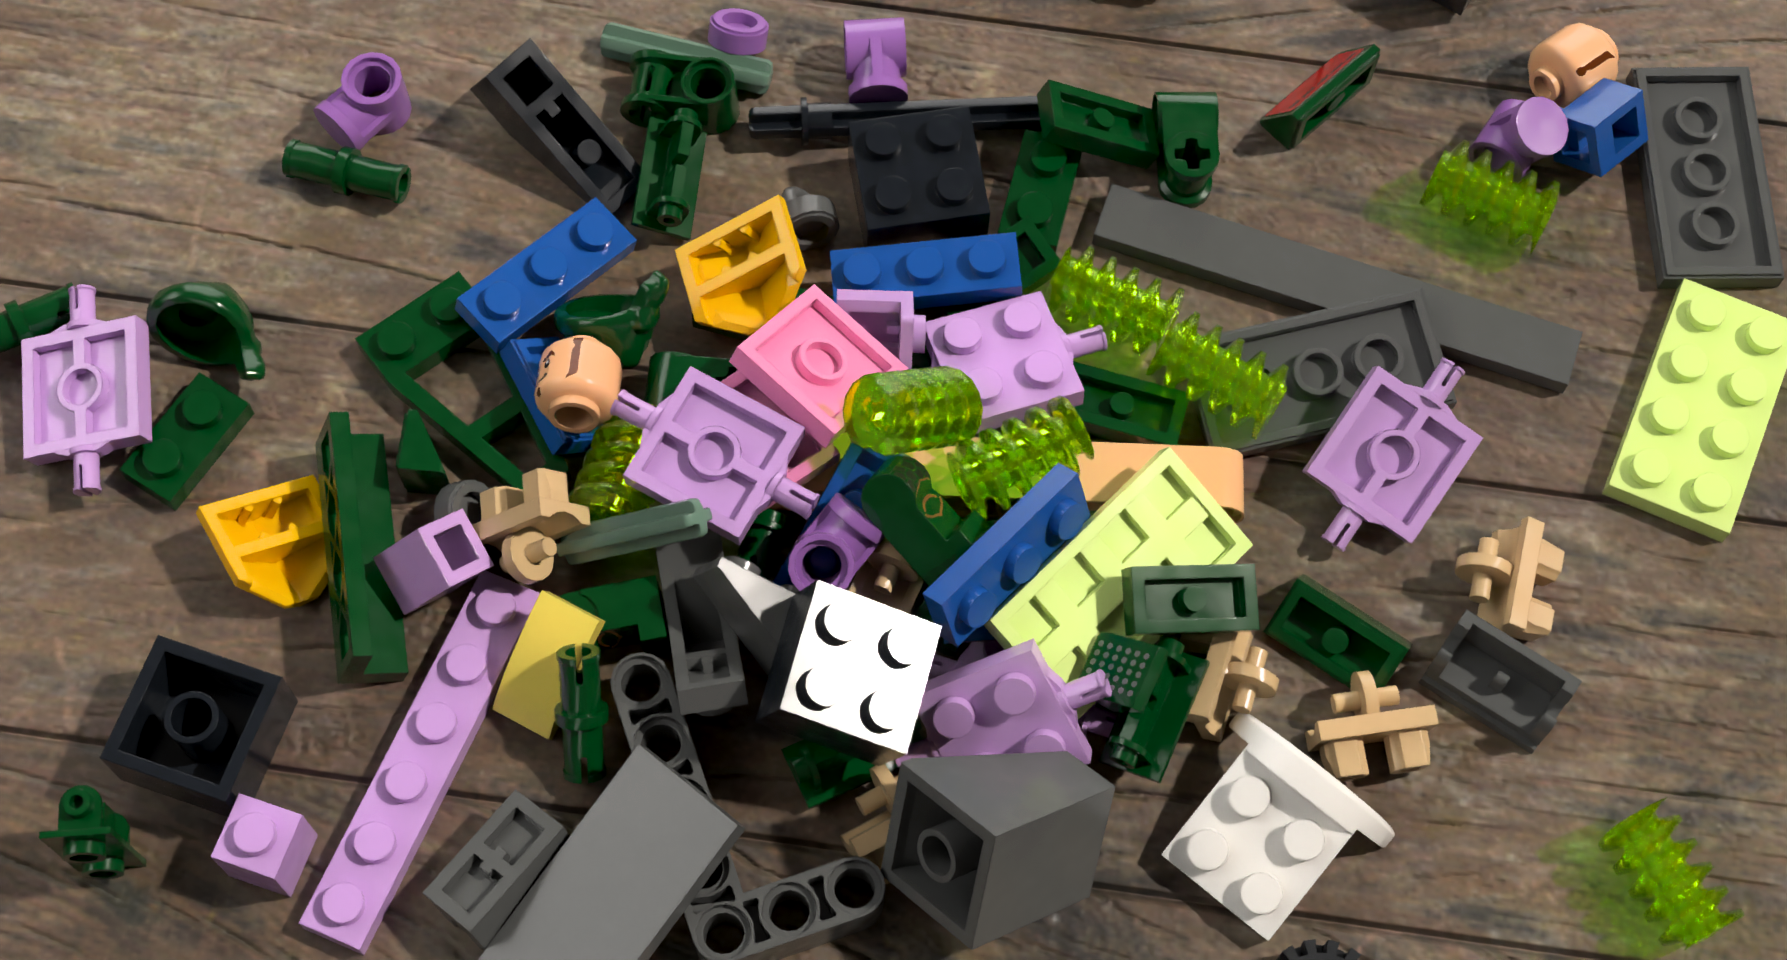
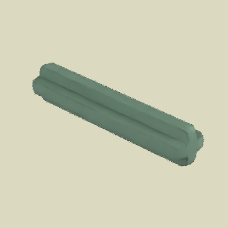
M614 22L605 25L600 39L601 54L604 57L629 63L632 55L636 51L643 49H656L670 54L721 59L731 67L735 76L736 88L753 93H767L773 77V63L768 59L752 55L730 54L710 45Z
M690 498L591 521L590 526L561 537V543L556 544L558 556H565L570 565H578L702 538L708 533L707 521L712 520V513L710 508H703L699 499Z

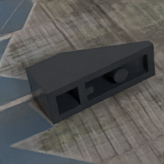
M531 38L514 50L470 89L511 137L586 203L596 197L613 214L636 193L640 165Z

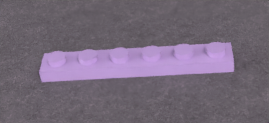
M488 571L478 576L299 921L303 929L365 955L498 692L512 652L540 594L539 592Z

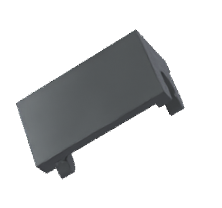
M1466 609L1420 679L1419 684L1532 754L1558 721L1556 720L1557 716L1573 697L1582 681Z
M515 789L422 893L455 927L459 926L484 951L570 835L560 823Z

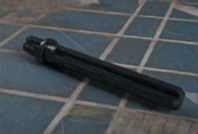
M1037 96L831 104V102L807 103V97H800V105L753 107L748 114L751 138L755 140L802 138V146L809 145V139H830L833 136H848V122L969 106L974 131L1041 128Z

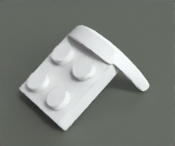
M1238 712L1229 723V727L1244 739L1248 745L1161 855L1269 941L1356 830L1383 848L1393 839L1395 833L1392 827L1377 812L1305 753L1255 717Z

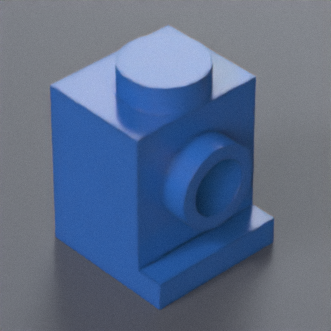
M1603 78L1567 107H1560L1567 118L1569 132L1563 148L1554 153L1553 157L1556 162L1599 177L1605 175L1649 140L1643 90Z

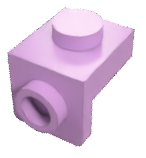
M837 289V305L907 366L909 370L906 374H911L912 353H925L926 315H914L913 291Z

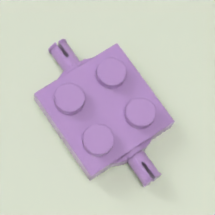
M79 284L77 288L74 286L68 288L70 321L67 324L62 325L50 334L21 340L23 459L37 466L68 459L73 460V494L77 496H93V494L99 495L102 493L100 484L101 457L117 449L153 442L149 326L146 321L136 315L110 321L97 320L96 288L91 285Z
M1038 291L926 321L925 345L932 360L931 372L902 379L896 387L903 406L939 396L941 401L953 412L962 437H967L1082 405L1085 390L1073 365V358L1106 351L1108 349L1107 338L1101 325L1066 335L1063 329L1054 322L1042 292Z
M1442 357L1439 365L1423 388L1404 384L1380 366L1372 367L1302 470L1307 476L1328 489L1338 504L1342 506L1326 532L1322 534L1321 538L1327 543H1332L1333 547L1344 552L1347 544L1362 522L1365 521L1382 526L1405 543H1413L1483 439V437L1458 421L1448 405L1444 403L1458 380L1465 374V371L1460 366L1453 367L1454 362Z
M692 366L689 367L674 393L659 403L657 407L633 396L625 389L621 390L618 394V400L615 399L612 404L611 415L617 416L643 430L640 448L623 474L624 483L662 504L690 498L699 499L703 508H710L712 513V520L707 521L708 529L738 545L741 544L757 515L767 508L772 501L803 516L807 520L819 500L820 494L814 493L786 478L788 463L805 437V427Z
M1034 638L930 679L926 683L918 712L926 728L927 738L910 744L907 755L895 759L897 767L901 765V762L911 758L1068 751L1087 765L1091 763L1092 748L1078 724L1077 708L1105 697H1111L1112 690L1108 678L1105 679V672L1102 669H1098L1094 673L1065 683L1048 666Z

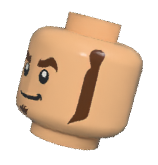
M1583 23L1565 26L1539 43L1531 51L1528 61V72L1532 92L1536 97L1543 96L1553 100L1559 107L1565 108L1603 78L1616 81L1619 55L1614 41L1603 30Z
M576 335L554 342L544 350L539 363L534 394L537 408L555 427L562 431L585 433L601 426L613 417L610 414V410L614 400H618V394L620 393L622 380L620 358L610 347L591 336Z

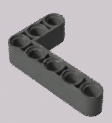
M644 652L630 654L621 659L612 672L610 679L611 690L631 754L638 744L649 748L659 740L674 741L680 746V751L674 759L666 763L712 800L685 717L680 714L678 696L666 665L655 655ZM648 680L660 686L659 692L648 701L636 702L626 697L627 690L638 681ZM729 851L718 865L722 870L719 881L710 888L701 889L683 913L699 960H780L864 931L873 926L882 915L885 903L884 876L878 866L870 860L855 856L843 858L743 892ZM859 881L870 887L874 896L865 906L853 909L845 907L838 901L835 896L836 891L846 882ZM785 903L799 904L808 912V920L797 930H781L771 921L772 913L777 907ZM721 925L735 926L742 931L744 935L743 941L731 953H716L706 945L707 937L713 929Z

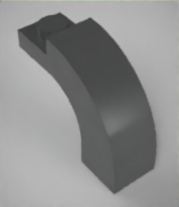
M708 529V533L702 538L656 547L680 714L697 713L702 716H716L728 712L735 706L747 705L748 699L737 635L693 578L696 568L719 557L724 558L721 535Z

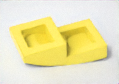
M541 590L512 652L492 710L542 737L552 740L559 727L555 722L554 709L561 702L559 663L556 658V652L563 646L575 644L576 669L581 670L582 643L594 645L606 621L549 591Z

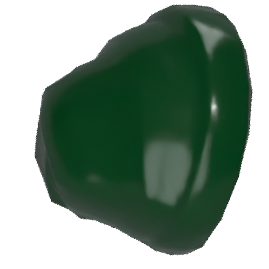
M656 270L649 279L641 284L636 295L598 294L569 300L557 307L554 312L555 326L564 335V339L576 335H586L597 339L599 342L610 347L620 358L623 370H631L639 365L643 352L649 345L654 327L660 318V306L668 293L669 280L664 274Z
M206 281L173 284L158 291L150 301L146 315L149 332L152 338L165 350L183 360L200 365L223 366L235 364L242 380L264 379L265 363L261 356L262 346L255 336L252 315L246 303L230 285L222 282Z

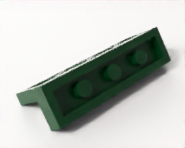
M329 412L315 447L338 684L404 681L409 671L402 610L373 560V557L395 544L384 434H351L349 412Z

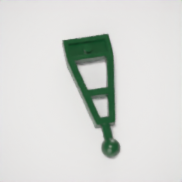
M459 271L355 338L360 351L393 394L411 409L418 410L420 416L503 486L523 489L522 475L524 473L493 448L491 444L524 422L545 463L541 468L566 473L567 482L572 480L569 468L562 454L553 456L499 352L496 354L487 343L489 352L512 397L469 426L414 381L480 337L455 310L457 298L472 288ZM568 492L569 503L578 504ZM589 510L590 522L605 518L600 513Z

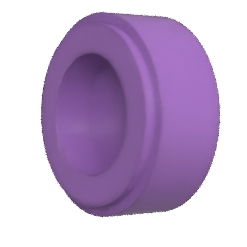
M736 8L722 9L710 17L708 42L716 49L730 54H758L766 48L769 25L762 16L752 11Z

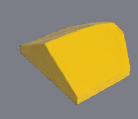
M779 194L675 249L695 322L703 326L751 336L795 300L807 271L785 199Z
M314 474L198 507L196 515L236 587L283 609L300 607L319 598L328 584L320 490L319 483Z

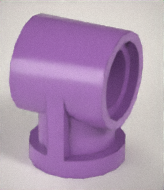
M904 18L844 20L846 79L853 80L852 84L848 87L849 103L908 101L907 83L901 79V77H906L907 74Z
M370 52L360 54L349 61L343 69L341 76L342 86L326 100L321 101L313 110L320 124L339 145L361 150L376 134L393 133L403 127L410 117L412 106L398 64L393 58L383 53ZM386 91L380 96L368 97L373 92Z
M1543 96L1531 97L1525 101L1517 99L1503 100L1470 146L1469 157L1471 162L1480 172L1497 182L1505 184L1517 183L1533 162L1551 156L1563 148L1569 132L1567 118L1562 109L1553 100Z
M836 492L807 530L797 538L789 556L788 572L791 581L799 591L817 579L846 589L855 573L885 536L871 522L863 509L847 497ZM826 546L833 549L839 555L842 564L839 571L833 576L826 578L817 577L806 568L804 562L805 554L811 548Z

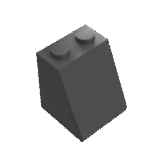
M1068 751L927 757L905 760L900 765L881 873L885 879L971 950L976 949L1090 897L1116 786Z

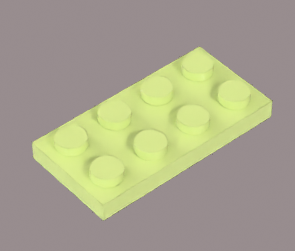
M1684 278L1675 292L1602 494L1723 542L1732 530L1787 369V318Z
M1167 447L1159 450L1083 524L1080 531L1073 538L1066 540L1039 567L1036 574L1028 582L1021 584L994 611L984 626L1004 650L1034 638L1048 666L1065 683L1079 678L1094 642L1101 632L1114 633L1153 645L1159 640L1160 636H1163L1125 635L1121 569L1134 566L1235 564L1253 544L1172 448ZM1096 702L1077 708L1078 720Z

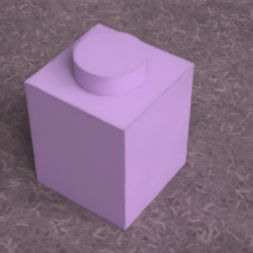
M463 508L416 529L373 557L404 615L451 593L494 566Z
M239 793L211 854V858L230 877L292 897L318 834L303 815Z

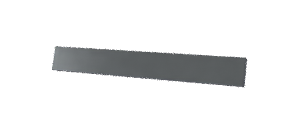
M1112 184L1092 240L1093 245L1307 313L1422 287L1443 356L1562 394L1569 384L1583 333L1579 330Z

